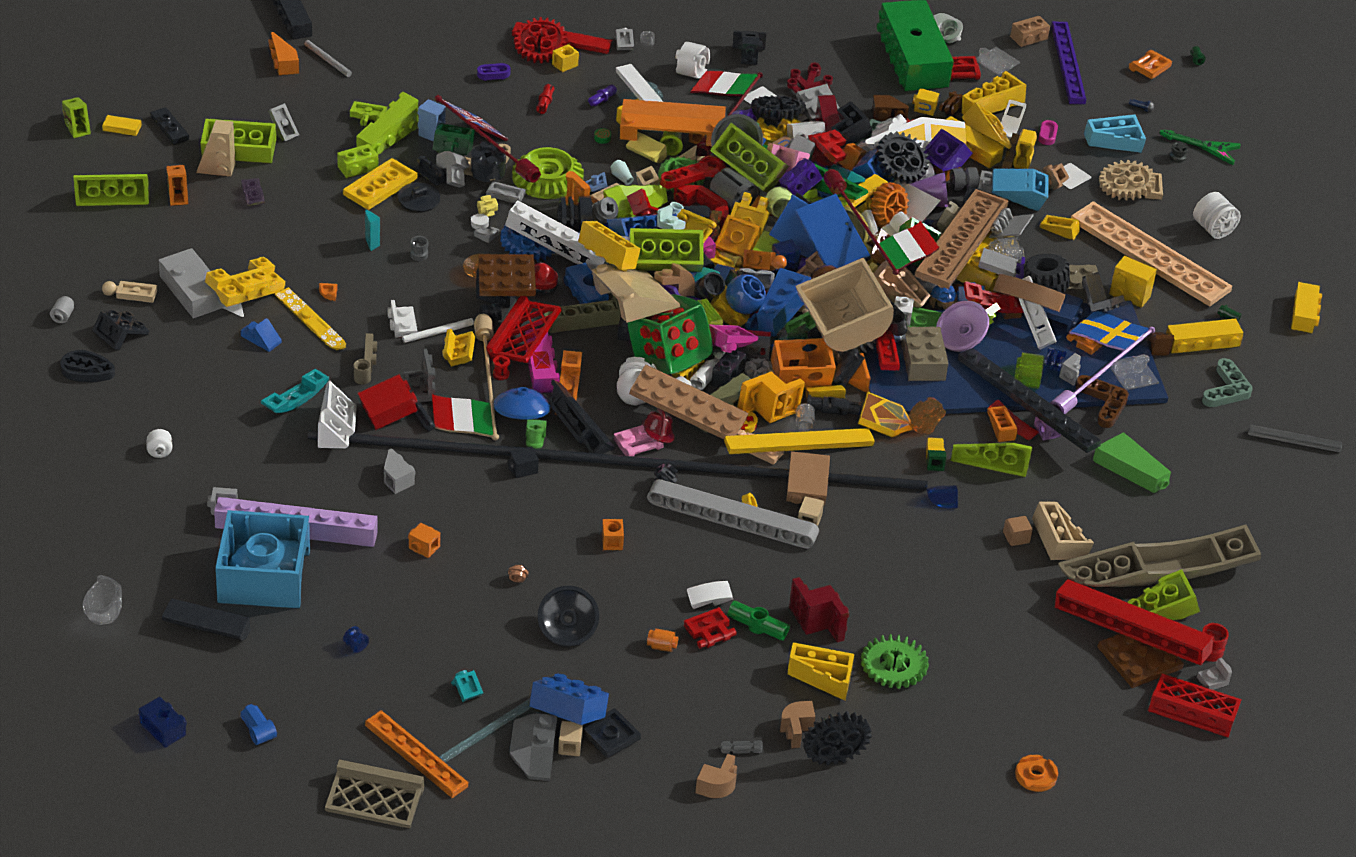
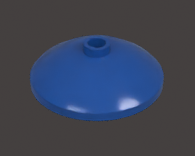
M526 387L507 390L494 399V409L501 415L514 419H536L547 415L551 410L549 399L545 395Z

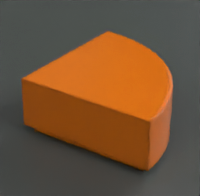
M319 283L320 294L326 299L336 301L337 284Z

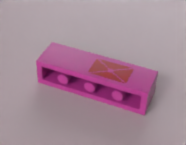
M533 329L525 331V334L532 332ZM548 332L528 361L532 388L539 393L553 392L552 380L560 383L559 373L555 372L557 371V361L553 360L555 359L554 348H551L552 336H548ZM536 336L526 340V342L534 341Z

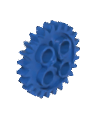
M505 225L501 231V246L505 247V251H510V254L534 255V259L539 262L540 258L546 260V256L551 258L552 254H555L554 251Z

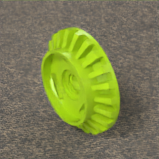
M551 147L534 149L518 159L519 161L527 158L539 168L541 176L535 183L527 182L516 173V163L512 169V179L516 187L525 189V194L541 199H558L561 196H567L566 173L569 171L575 172L581 179L584 178V170L582 165L577 162V159L572 158L563 150Z

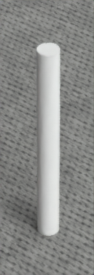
M470 318L402 336L403 343L446 333L447 329H452L453 331L472 326L474 322Z

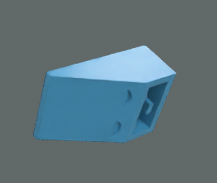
M993 169L992 193L1026 206L1029 209L1039 211L1048 198L1049 175L1035 169Z

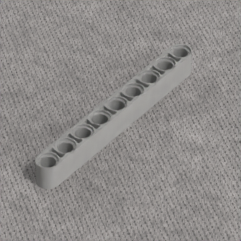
M660 479L654 481L647 495L648 501L653 505L808 549L813 547L819 533L818 526L812 522Z

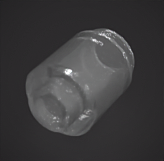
M801 404L796 408V425L803 432L812 430L815 425V409L810 404Z

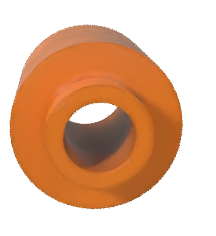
M656 628L649 631L647 646L667 652H672L673 649L677 648L678 637L675 636V632Z

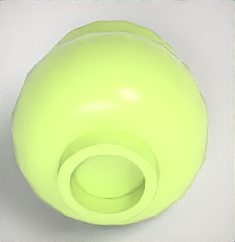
M780 186L769 190L765 197L768 198L767 210L769 213L779 218L791 199V195H793L791 191Z

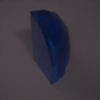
M956 485L935 486L927 489L928 497L933 504L942 508H958V488Z

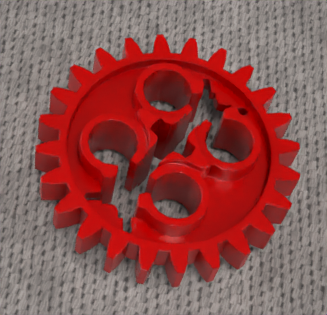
M540 17L538 21L533 18V22L527 20V25L522 23V28H517L514 38L515 49H517L518 54L522 55V58L527 57V61L533 59L534 63L539 60L541 64L543 60L549 63V59H552L553 50L563 47L568 43L567 31L564 30V26L560 27V22L555 24V19L549 21L548 17L545 20H542V17ZM541 27H544L545 29H547V33H546V30H544V32H543V37H542V29H541ZM539 43H540V52H541V54L538 53V52H535V47H536V51H538V49H539Z

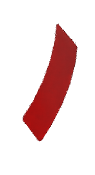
M996 400L988 408L1005 405L1000 400ZM1007 408L1017 427V434L1027 440H1031L1039 433V431L1023 422Z

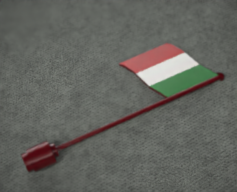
M706 71L690 93L742 96L728 114L729 116L736 111L759 78L763 77V74L761 72L757 74H739L723 71ZM707 134L697 144L698 156H710L712 154L710 151L712 146H706Z
M834 169L825 172L824 182L831 193L843 196L893 270L892 273L894 275H898L899 271L909 264L926 258L939 250V246L921 221L913 227L896 233L878 243L844 193L847 183L841 174Z

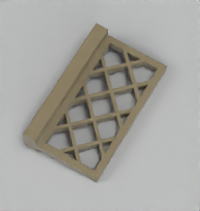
M339 759L337 773L325 806V811L411 828L420 796L424 791V777ZM340 779L350 780L352 785L342 790L339 786ZM369 784L373 789L363 794L359 787ZM385 788L392 789L394 794L384 799L380 791ZM356 789L359 797L349 801L345 794ZM407 792L415 794L414 799L406 803L401 795ZM377 794L381 801L370 805L366 798ZM341 796L346 804L340 807L332 805L333 800ZM398 798L402 805L392 810L388 802ZM363 800L367 808L362 811L355 810L353 805ZM384 805L388 813L377 815L374 810ZM405 809L409 815L406 821L398 819L395 814Z

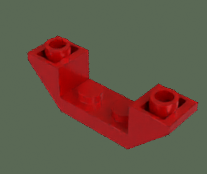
M682 185L674 188V200L683 206H690L695 202L701 206H708L713 213V221L716 223V227L720 230L722 229L727 215H729L728 202L702 185Z

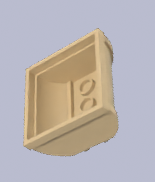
M864 258L796 286L800 299L806 306L824 341L833 350L847 351L855 349L866 342H871L882 336L893 320V306Z

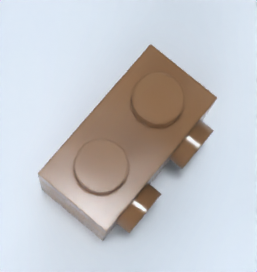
M1040 16L1012 23L1010 37L1020 47L1048 39L1050 25Z

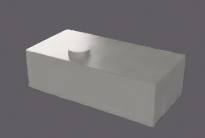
M192 248L159 259L160 277L192 318L226 307L221 303L217 293L205 283L206 273L210 272V270Z

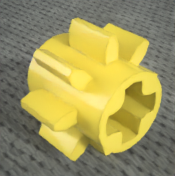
M491 195L480 197L481 201H477L479 214H484L488 217L495 215L494 212L498 211L496 198L491 199Z

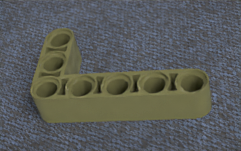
M610 292L607 293L609 295V300L561 306L562 311L548 332L555 333L619 324L621 312L618 299ZM549 311L545 313L544 317L552 314L553 312Z

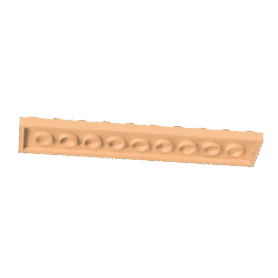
M1091 202L1071 216V219L1079 220V226L1131 259L1157 269V275L1209 307L1232 290V285L1095 202Z

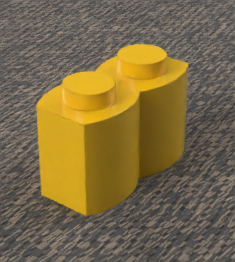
M1026 129L1021 131L1013 161L1015 168H1029L1037 139L1035 131Z

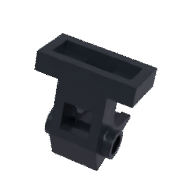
M733 30L732 48L742 50L741 64L757 65L758 52L765 50L766 32Z

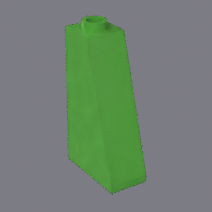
M1124 432L1102 443L1100 447L1095 449L1093 458L1095 463L1153 493L1161 489L1163 490L1169 485L1171 471Z

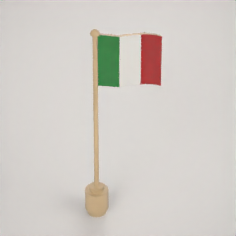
M480 314L474 321L475 337L484 343L490 403L472 399L446 398L432 394L435 429L478 434L491 437L496 441L499 439V435L496 431L489 355L486 350L487 341L494 336L493 322L489 315Z

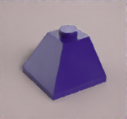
M942 128L925 147L926 150L924 151L925 154L929 155L926 159L942 171L962 167L973 154L965 143Z

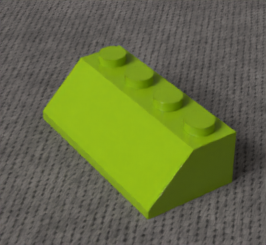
M147 174L74 175L73 177L76 206L149 204Z

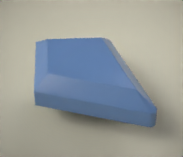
M605 172L599 175H592L591 179L585 181L593 193L608 187Z

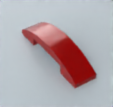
M967 281L963 283L966 299L980 304L984 309H988L997 303L1000 309L996 312L1024 313L1020 301L1016 297L982 290L980 284Z

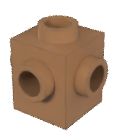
M1062 163L1054 166L1050 164L1042 169V173L1049 175L1048 190L1051 188L1056 190L1062 187V183L1069 179Z

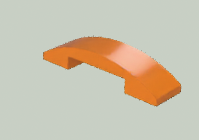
M563 350L560 383L577 401L582 352Z

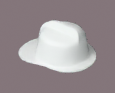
M945 13L934 15L946 43L961 40L963 24L960 20Z

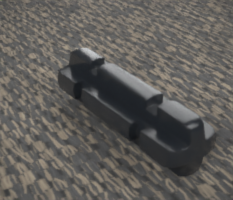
M418 401L415 403L418 410L415 412V415L427 431H431L435 428V423Z

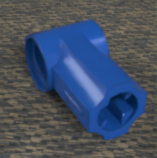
M252 704L245 706L244 710L241 711V718L249 728L254 744L259 745L276 738L277 731L275 725L270 719L267 720L258 706Z

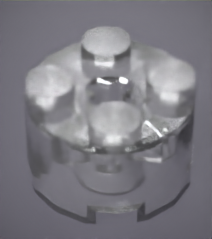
M1017 236L997 238L989 243V250L1018 260L1017 263H1021V258L1024 257L1023 246L1019 247L1018 241H1020V238Z

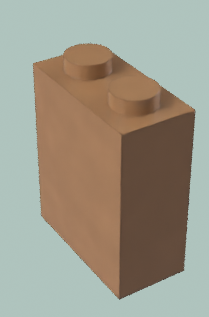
M791 451L787 502L800 504L803 503L806 496L824 501L825 506L830 456Z

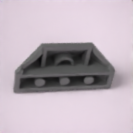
M535 712L514 720L509 755L518 767L525 772L528 779L550 781L558 717L546 712Z

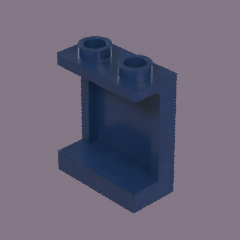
M1063 293L1066 296L1060 312L1043 308L1047 318L1067 324L1066 332L1069 333L1072 328L1077 326L1078 317H1082L1085 307H1082L1083 299Z

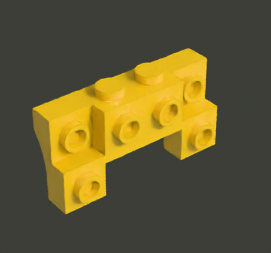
M265 257L250 260L249 271L230 276L224 270L216 269L207 272L205 283L217 293L221 303L226 307L284 290L286 281L274 272L275 265Z

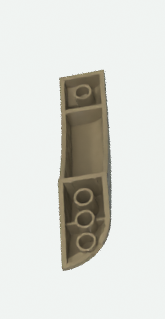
M1246 524L1186 540L1148 544L1130 542L1058 563V566L1068 578L1082 585L1093 587H1133L1158 584V580L1163 576L1181 569L1187 579L1221 572L1260 561L1261 552Z

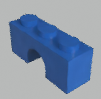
M586 262L566 268L564 283L570 288L572 295L577 298L579 304L609 300L607 293L600 295L596 291L595 286H593L592 271Z

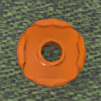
M1028 755L1020 759L1016 766L1015 775L1020 785L1026 789L1043 792L1051 789L1056 784L1058 769L1050 759L1046 760L1041 755ZM1032 771H1039L1041 774L1036 775Z

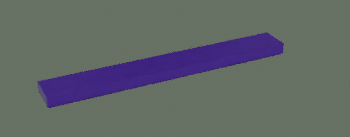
M1053 21L1051 29L1069 104H1086L1085 91L1068 22Z

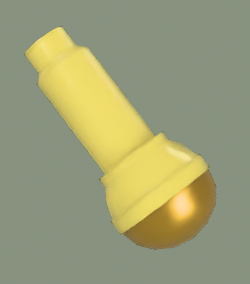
M720 252L722 256L733 261L735 267L741 268L743 266V258L741 256H732L726 252Z

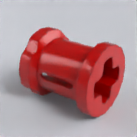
M498 355L493 359L495 366L493 377L497 380H506L509 377L508 366L510 365V359L504 355Z

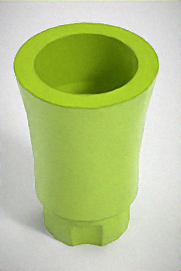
M663 131L659 142L666 145L667 155L674 156L681 152L683 148L682 132Z

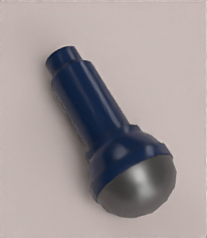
M1130 99L1129 104L1132 106L1143 108L1146 112L1153 111L1155 107L1151 101L1143 102L1135 99Z

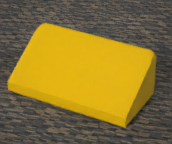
M842 385L805 387V393L807 398L808 394H810L812 397L823 398L827 396L845 399L846 389Z

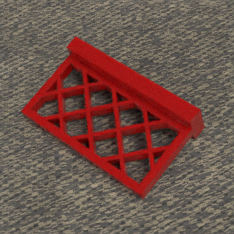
M520 296L486 346L491 361L498 355H504L510 360L527 363L562 311L561 307L532 302L528 300L527 296ZM532 308L538 309L537 311L530 313ZM549 311L553 312L552 314L544 317L543 315ZM537 316H542L541 319H538L534 322L531 321V319ZM529 320V322H530L529 324L524 325V326L521 327V325L523 324V322H526V321ZM545 323L542 328L535 330L534 327ZM533 328L532 332L523 335L522 332ZM521 334L520 337L513 339L515 335ZM536 336L534 341L526 342V340ZM524 341V345L514 348L513 345ZM512 346V350L504 352L506 348ZM528 350L524 356L517 355L519 352Z
M1162 673L1153 692L1148 711L1229 738L1242 699ZM1164 682L1172 684L1173 686L1167 687ZM1185 690H1191L1193 693H1187ZM1178 691L1181 695L1175 696L1172 692ZM1205 696L1212 697L1213 699L1207 700ZM1194 698H1199V700H1200L1201 702H1196V703H1195V701H1194L1193 699H1194ZM1227 702L1233 704L1234 706L1228 707L1225 703ZM1218 704L1221 708L1215 709L1212 705Z

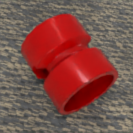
M1208 623L1203 627L1202 632L1214 636L1212 652L1206 660L1214 662L1223 657L1229 632L1221 624Z

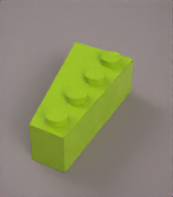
M401 92L399 94L400 98L396 102L392 101L389 104L390 108L385 113L381 112L377 116L375 123L371 122L356 136L357 147L370 144L377 154H381L397 141L418 128V99L405 92Z

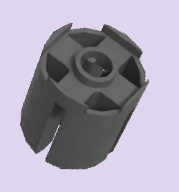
M726 167L722 169L721 172L719 171L713 177L710 184V191L728 202V209L731 211L735 202H741L744 192L751 194L752 201L749 206L753 204L758 195L760 196L759 188L734 168Z

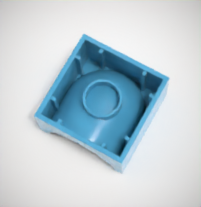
M227 510L216 564L218 603L300 608L304 556H309L310 554L309 516Z

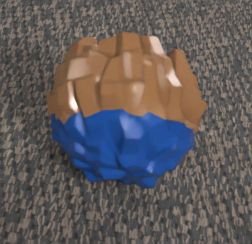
M937 285L930 292L929 302L933 308L936 301L937 305L943 307V309H947L957 303V293L953 286L947 289Z

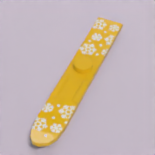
M289 287L275 293V296L327 346L335 350L346 348V343L341 336Z

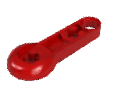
M705 156L698 163L662 173L660 185L671 189L703 180L705 177H714L719 171L721 172L722 169L726 168V164L717 156Z

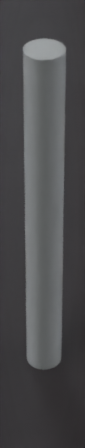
M305 41L304 45L345 76H351L352 72L311 41Z

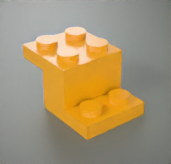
M772 371L742 383L737 408L747 413L749 411H757L769 423L775 422L799 412L805 382L797 379L785 384Z

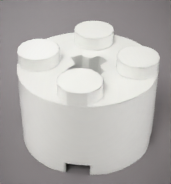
M685 42L681 50L678 49L675 57L678 59L676 73L701 78L707 71V69H704L705 65L709 64L710 61L709 48L704 45Z

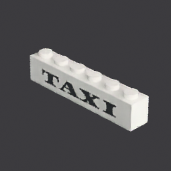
M518 200L510 209L505 226L576 264L586 262L590 270L597 268L598 265L608 264L606 259L596 256L595 252L584 248V245L578 242L580 233Z

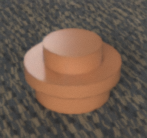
M514 565L508 570L509 578L514 582H524L525 578L528 577V571L522 565Z

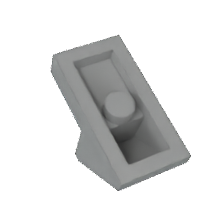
M285 103L268 110L273 123L276 124V136L283 142L299 135Z

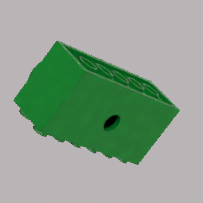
M910 0L882 3L881 10H879L877 32H880L881 41L885 44L886 53H889L890 62L894 65L895 74H898L899 83L903 86L904 91L949 87L954 61L927 1Z

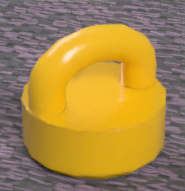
M753 494L742 495V503L757 507Z

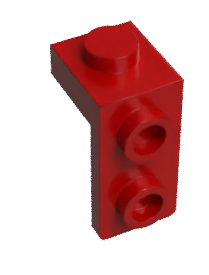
M641 188L627 196L634 216L658 214L659 208L650 205L644 189Z

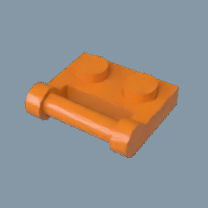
M1149 50L1137 61L1129 63V69L1133 72L1138 71L1146 77L1153 79L1170 68L1172 61L1153 50Z
M567 172L566 204H568L569 196H572L574 204H577L579 196H590V186L575 172Z

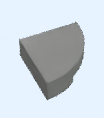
M494 227L483 230L479 228L474 231L475 237L487 243L499 235V229Z

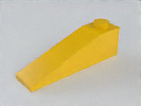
M976 102L962 116L965 124L1008 149L1012 147L999 119Z

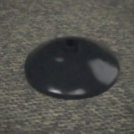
M576 586L557 587L547 593L539 605V627L545 637L557 645L566 647L580 645L590 639L598 627V605L595 599L582 588ZM569 616L572 618V621L566 622L564 618Z

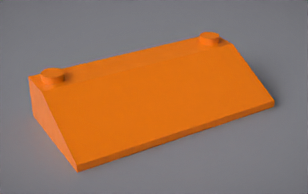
M623 99L620 140L637 141L638 129L707 134L706 146H712V132L717 123L725 117L726 107Z

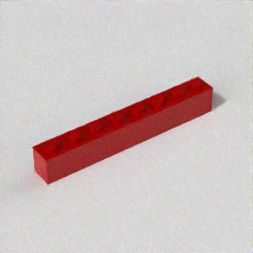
M1067 579L1056 592L1055 608L1200 666L1212 652L1214 636Z

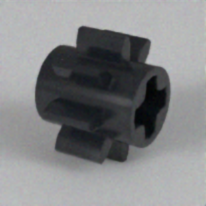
M662 464L654 472L656 476L654 481L660 479L675 483L678 479V476L675 474L678 471L671 464L667 466Z

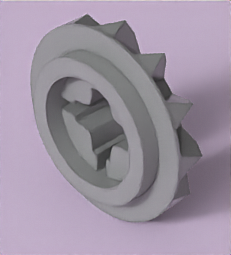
M759 357L746 361L744 368L745 373L751 378L773 372L771 361H767L766 358L760 359Z

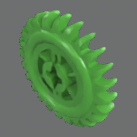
M890 634L888 641L882 635L880 642H878L876 637L873 640V644L871 641L868 642L861 654V665L864 667L863 671L868 673V677L874 678V682H882V686L887 684L889 688L896 686L898 689H901L902 685L907 688L909 684L916 685L917 682L922 681L929 667L928 657L925 650L921 652V645L915 648V640L911 644H907L908 637H906L901 642L900 635L898 634L894 641ZM895 655H897V656H896L895 669H894V671H893L894 658H895Z

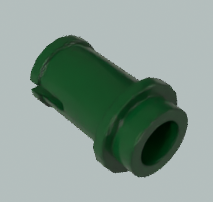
M1192 47L1190 53L1193 56L1194 64H1204L1206 57L1201 52L1200 47Z
M1222 304L1217 312L1220 318L1237 319L1238 322L1242 316V313L1229 308L1227 304Z

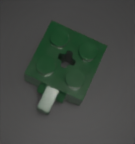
M440 123L434 133L432 150H437V153L450 151L467 156L473 147L475 130L469 127Z

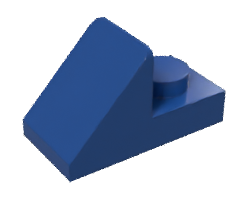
M267 318L259 324L253 321L241 330L243 338L268 352L282 343L281 338Z

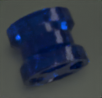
M354 626L346 631L343 641L346 645H350L354 652L358 653L367 647L369 637L364 633L362 634V630L359 627Z

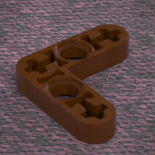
M1088 375L1079 376L1076 382V389H1079L1092 377ZM1095 379L1081 391L1084 394L1106 401L1099 412L1097 421L1104 428H1110L1115 424L1127 403L1129 395L1127 390L1099 379ZM1098 389H1104L1106 392H1101ZM1109 406H1114L1117 409H1111Z

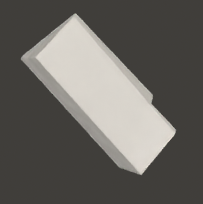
M328 381L326 384L318 421V448H347L349 446V437L355 432L357 405L331 381Z

